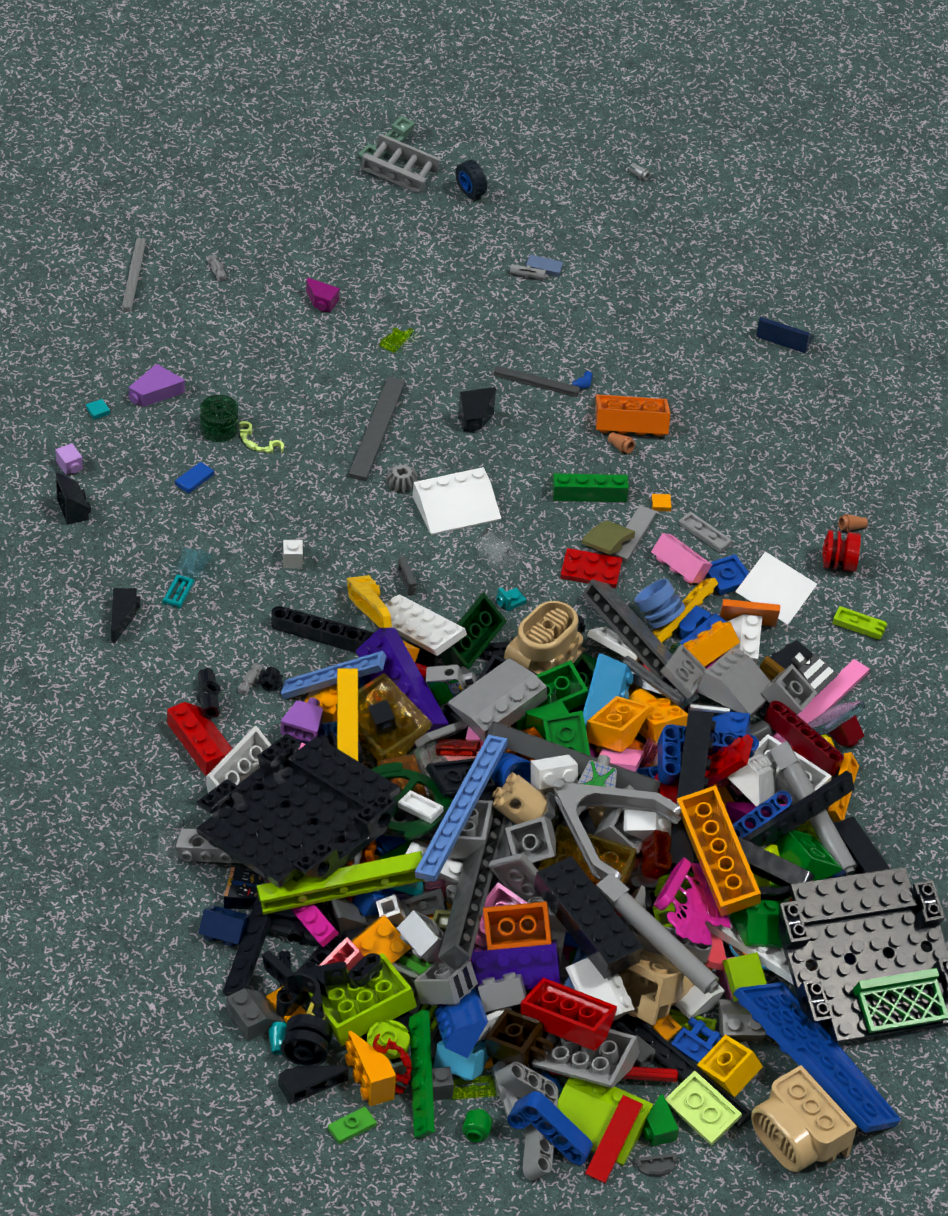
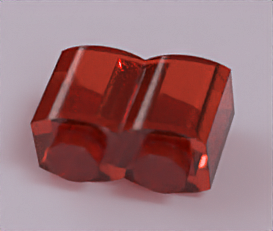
M655 829L643 840L641 845L644 857L642 871L645 877L658 880L671 868L672 857L669 852L671 837L668 832Z

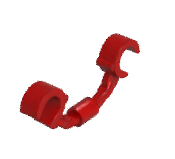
M380 1033L377 1034L373 1040V1048L383 1054H386L388 1049L397 1050L401 1054L400 1059L403 1065L406 1066L407 1072L403 1074L396 1073V1082L400 1081L408 1085L412 1070V1062L408 1053L398 1046L396 1042L391 1041L390 1038L386 1045L378 1044L377 1041L379 1040ZM395 1083V1092L399 1094L404 1093L405 1088Z

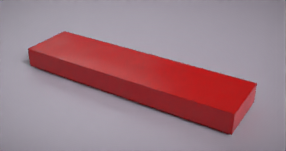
M625 1095L622 1096L585 1175L606 1184L642 1110V1103Z

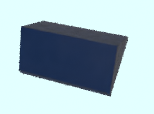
M760 317L756 337L806 353L814 335Z

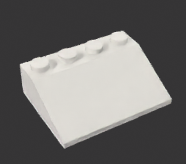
M484 467L413 483V499L431 535L501 520L492 485Z

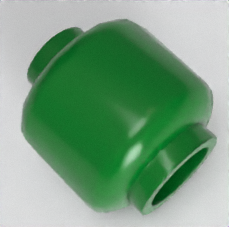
M483 1109L469 1111L466 1113L463 1122V1134L469 1141L474 1143L486 1140L491 1131L492 1117Z

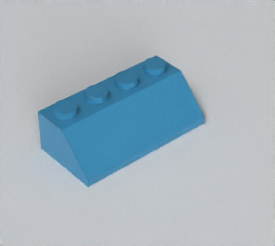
M604 654L598 655L583 711L586 732L587 720L616 696L629 698L628 690L633 682V673L627 664Z

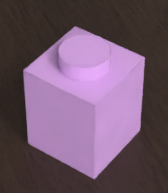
M72 443L55 449L56 462L65 475L77 473L83 469L82 456Z

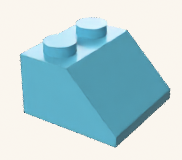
M482 1040L476 1043L468 1058L446 1049L443 1041L437 1043L433 1067H450L451 1074L458 1075L463 1080H473L481 1075L490 1057L487 1056L485 1041Z

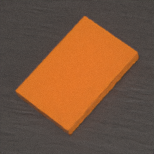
M723 599L719 616L726 622L742 614L762 616V625L776 627L780 605Z

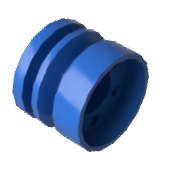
M503 753L491 775L497 788H502L511 773L520 775L531 784V761L511 753Z

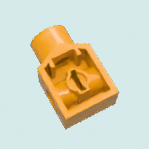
M638 689L628 698L651 705V710L639 733L654 746H656L658 738L666 725L687 726L688 714L668 698H656L646 689Z

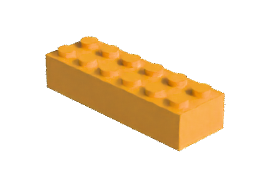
M716 785L677 798V805L682 811L680 816L721 917L760 904V890Z

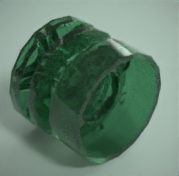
M213 395L203 400L200 404V432L202 436L213 442H226L236 436L238 433V404L233 398L226 395Z

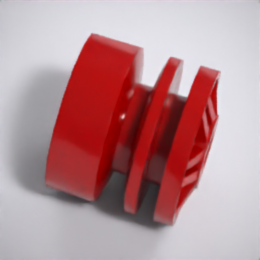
M828 530L822 549L823 568L829 569L830 561H833V569L836 570L838 563L842 562L843 571L856 572L861 534L847 532L845 540H842L841 531H837L836 539H833V530Z

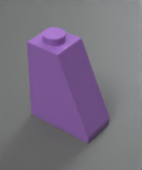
M156 364L129 386V399L133 404L145 407L183 394L185 392V379Z

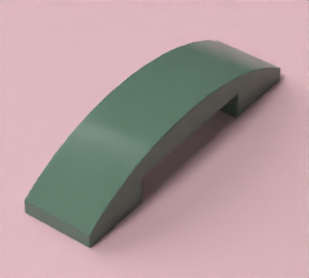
M402 115L391 125L392 130L385 136L403 143L413 130L415 123ZM377 143L373 146L368 144L358 153V156L363 157L365 153L373 156L378 149L376 147ZM384 151L379 159L384 158L389 153Z

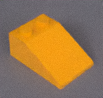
M616 696L587 720L588 743L595 744L597 747L609 748L615 752H623L635 739L651 710V705Z

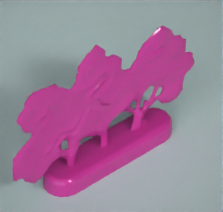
M685 857L681 859L669 875L654 906L663 911L672 902L675 905L676 912H669L667 918L675 927L676 934L681 938H688L692 943L712 945L711 933L705 922L708 921L713 926H720L721 924L724 927L731 928L729 917L727 915L721 917L700 864H691ZM691 866L694 872V877H690L687 875ZM685 878L692 888L685 890L681 887ZM678 890L686 895L687 902L685 904L679 903L674 898ZM679 907L684 910L686 918L680 913L681 909Z

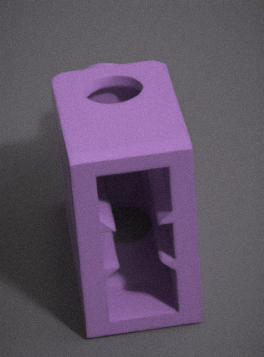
M310 698L307 703L296 701L281 720V734L285 735L287 733L295 739L305 742L311 741L316 736L318 737L323 722V708L319 707V700Z

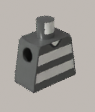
M799 652L791 659L797 666L800 674L816 690L817 695L838 676V673L817 655H813L806 660Z

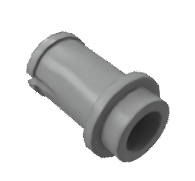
M636 163L630 165L635 170L629 167V173L639 177L641 181L649 179L651 173L647 168L644 169Z

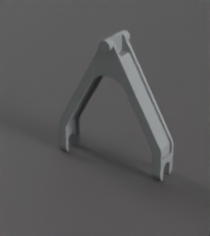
M562 779L554 781L555 804L558 805L592 875L599 881L610 873L614 874L619 880L622 875L599 859L579 819L582 811L592 806H604L656 812L674 824H677L682 819L679 816L682 812L681 808L656 792L566 783Z

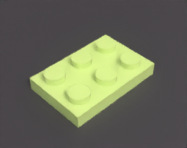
M696 1071L691 1073L665 1098L668 1106L711 1146L742 1117V1113Z

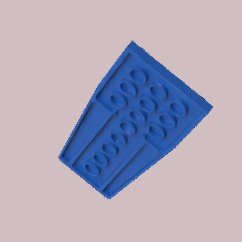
M783 982L740 987L733 993L738 999L739 1004L752 1014V1018L757 1023L762 1025L766 1034L779 1044L780 1050L785 1054H789L799 1066L802 1065L863 1132L867 1133L896 1127L901 1121L896 1112L838 1043L835 1044L833 1037L821 1023H813L801 1011L798 998Z

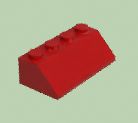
M183 702L167 709V724L203 774L207 776L232 750V747L212 720L204 718L201 707Z
M544 977L521 1001V1014L540 1020L544 1024V1031L594 1051L607 1038L617 1011L616 1005Z

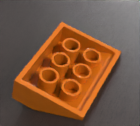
M595 395V426L599 432L609 433L610 431H617L619 434L635 432L637 435H646V433H653L654 436L669 435L670 409L667 399Z

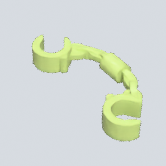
M247 421L239 423V428H248L240 429V437L248 448L253 451L273 453V447L279 446L281 453L284 451V444L279 440L269 441V446L258 447V444L251 440L248 441L247 435L252 434V424Z

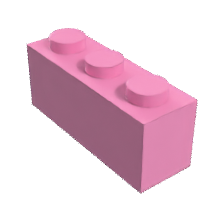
M662 533L651 551L656 555V559L659 562L667 563L671 571L683 575V579L690 584L700 583L712 566L710 562L672 534Z

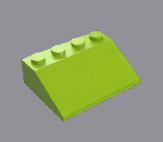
M383 953L380 954L383 964L382 970L365 986L356 988L350 983L329 986L328 997L321 994L324 1009L323 1019L331 1025L333 1035L341 1046L346 1045L345 1042L348 1041L349 1031L361 1037L368 1033L370 1027L375 1023L393 1020L417 1007L412 988Z
M569 1077L558 1099L557 1108L591 1140L593 1144L591 1151L594 1153L622 1096L625 1095L643 1104L642 1110L616 1162L624 1166L643 1132L653 1104L615 1086L609 1088Z

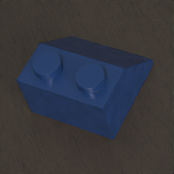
M212 905L203 911L198 934L204 935L203 938L206 940L216 941V939L224 941L223 944L236 946V944L241 942L250 915Z

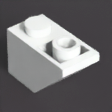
M694 985L675 1005L681 1010L683 1015L690 1019L713 1009L725 990L719 985L713 993L710 994L708 992L704 994Z

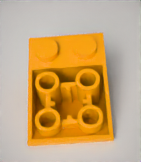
M349 1031L348 1041L345 1042L347 1049L345 1060L347 1065L352 1066L354 1070L352 1075L355 1083H359L361 1086L360 1093L362 1099L367 1100L369 1106L394 1100L396 1074L389 1059L382 1053L377 1052L354 1032Z

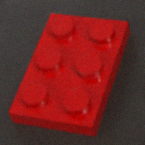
M567 548L560 579L587 584L594 579L608 583L611 588L616 589L622 558Z
M749 734L735 739L732 744L720 748L712 756H707V758L711 759L710 771H705V777L709 778L707 788L748 764L753 738Z

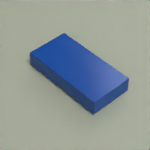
M200 462L176 479L175 485L189 494L214 475V470Z

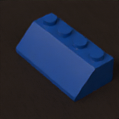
M475 988L471 989V992L460 999V1002L456 1005L439 1004L435 1009V1017L444 1047L468 1058L488 1023L478 990Z

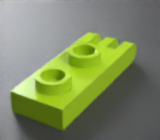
M839 606L832 624L876 639L882 638L887 627L885 621Z

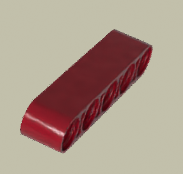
M772 701L764 716V721L769 723L773 730L810 762L831 776L836 775L844 759L843 754L784 703Z

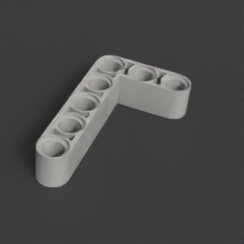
M513 1062L497 1072V1080L505 1089L521 1098L533 1091L540 1092L557 1107L558 1088L551 1080L519 1062ZM532 1124L526 1127L523 1173L527 1179L534 1181L551 1171L554 1146Z

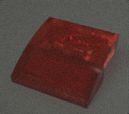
M440 739L436 746V755L477 756V752L480 751L482 746V740Z

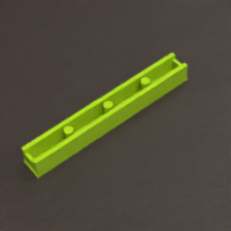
M419 851L342 867L326 879L304 875L297 882L291 878L280 888L273 883L257 885L263 915L425 881L415 878V870L422 859V852Z

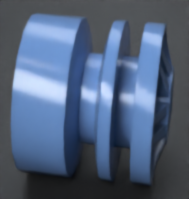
M665 578L645 587L634 599L641 612H647L645 618L649 621L652 628H659L670 623L685 609V605L680 601V597L673 595L675 590L669 580Z

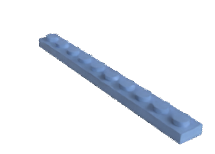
M488 735L416 868L415 878L436 882L508 745L507 738Z

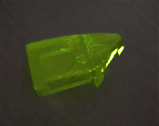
M393 328L392 334H388L381 339L379 346L395 353L412 335L413 329L408 328L407 331H401L398 328Z

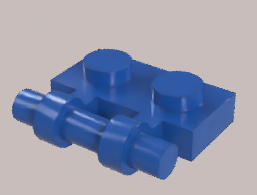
M691 1017L688 1024L693 1029L689 1031L683 1027L671 1045L698 1064L713 1046L720 1041L722 1034L706 1027V1023L703 1021H698ZM702 1033L709 1039L705 1042L698 1035Z

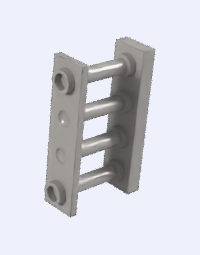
M379 133L376 145L378 149L373 156L365 153L361 163V170L422 194L425 189V176L429 170L438 171L440 158ZM384 151L393 154L388 162L379 159ZM399 157L408 161L404 168L394 165ZM414 164L423 167L418 175L410 172Z

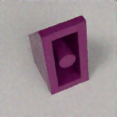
M309 277L306 279V292L313 306L320 311L330 313L339 301L340 288Z

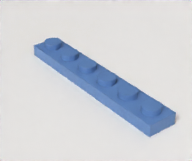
M383 651L286 679L281 695L284 699L335 685L337 684V668H358V678L383 670L386 655Z

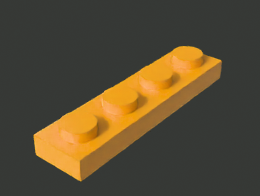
M852 752L844 753V759L838 775L847 770L852 774L854 783L859 764ZM852 791L828 807V814L834 823L845 819Z

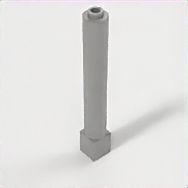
M788 741L769 750L798 802L815 791ZM824 809L810 818L809 822L824 848L842 869L846 871V876H850L855 872L854 869L857 865L829 814Z
M610 873L596 884V888L611 907L704 994L708 992L711 994L718 988L719 984L717 982L719 978L628 893L629 889L614 874Z

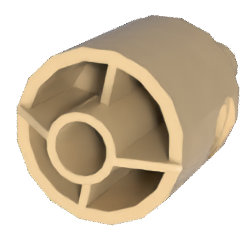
M511 773L502 788L498 787L492 794L494 798L493 807L515 825L540 818L546 813L547 797L515 773Z

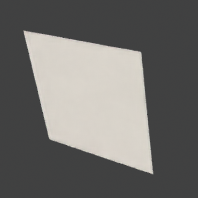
M765 552L735 592L751 602L779 604L780 613L778 619L789 624L817 583Z

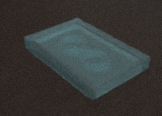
M863 701L836 704L807 724L819 734L829 733L866 706Z

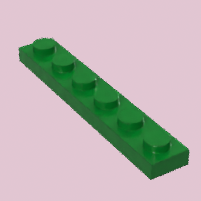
M421 1010L409 1017L414 1138L423 1139L435 1133L429 1011Z

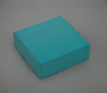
M103 399L86 404V409L93 420L110 415V409Z

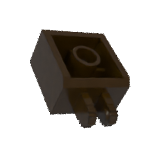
M509 1009L504 1010L485 1037L487 1056L509 1064L519 1062L526 1067L532 1058L544 1061L547 1057L545 1051L551 1052L554 1047L552 1042L546 1040L544 1024L540 1020Z

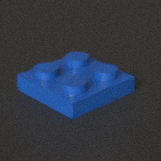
M735 554L710 562L712 566L706 576L708 579L715 577L718 582L715 589L720 595L737 590L749 572Z

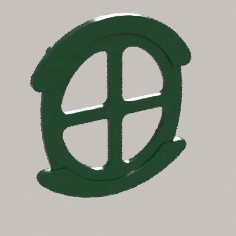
M401 762L387 763L371 769L386 779L403 778L409 780L401 793L393 798L397 803L410 790L412 791L416 784H421L431 790L435 797V802L442 805L444 812L432 823L423 819L411 822L390 821L387 830L404 833L405 840L421 838L442 822L452 803L453 797L443 798L431 777L416 771L403 769ZM397 805V807H396V809H395V812H394L393 816L395 815V813H396L397 810L399 809V808H398V805Z

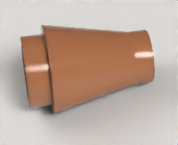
M614 432L608 436V442L623 454H629L633 451L635 441L632 437Z
M844 514V516L839 518L840 530H845V532L867 528L868 525L866 517Z

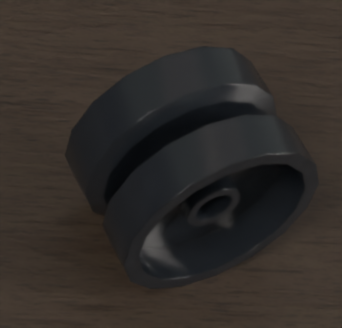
M298 1014L288 1019L280 1048L282 1055L294 1064L304 1066H319L326 1061L333 1034L331 1025L324 1019L310 1014Z

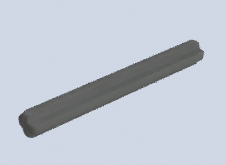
M495 366L493 375L575 397L580 392V387L501 366Z

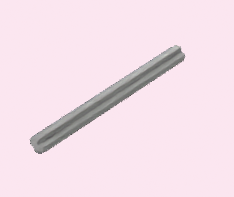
M144 238L136 239L122 303V311L124 312L132 310L146 244Z

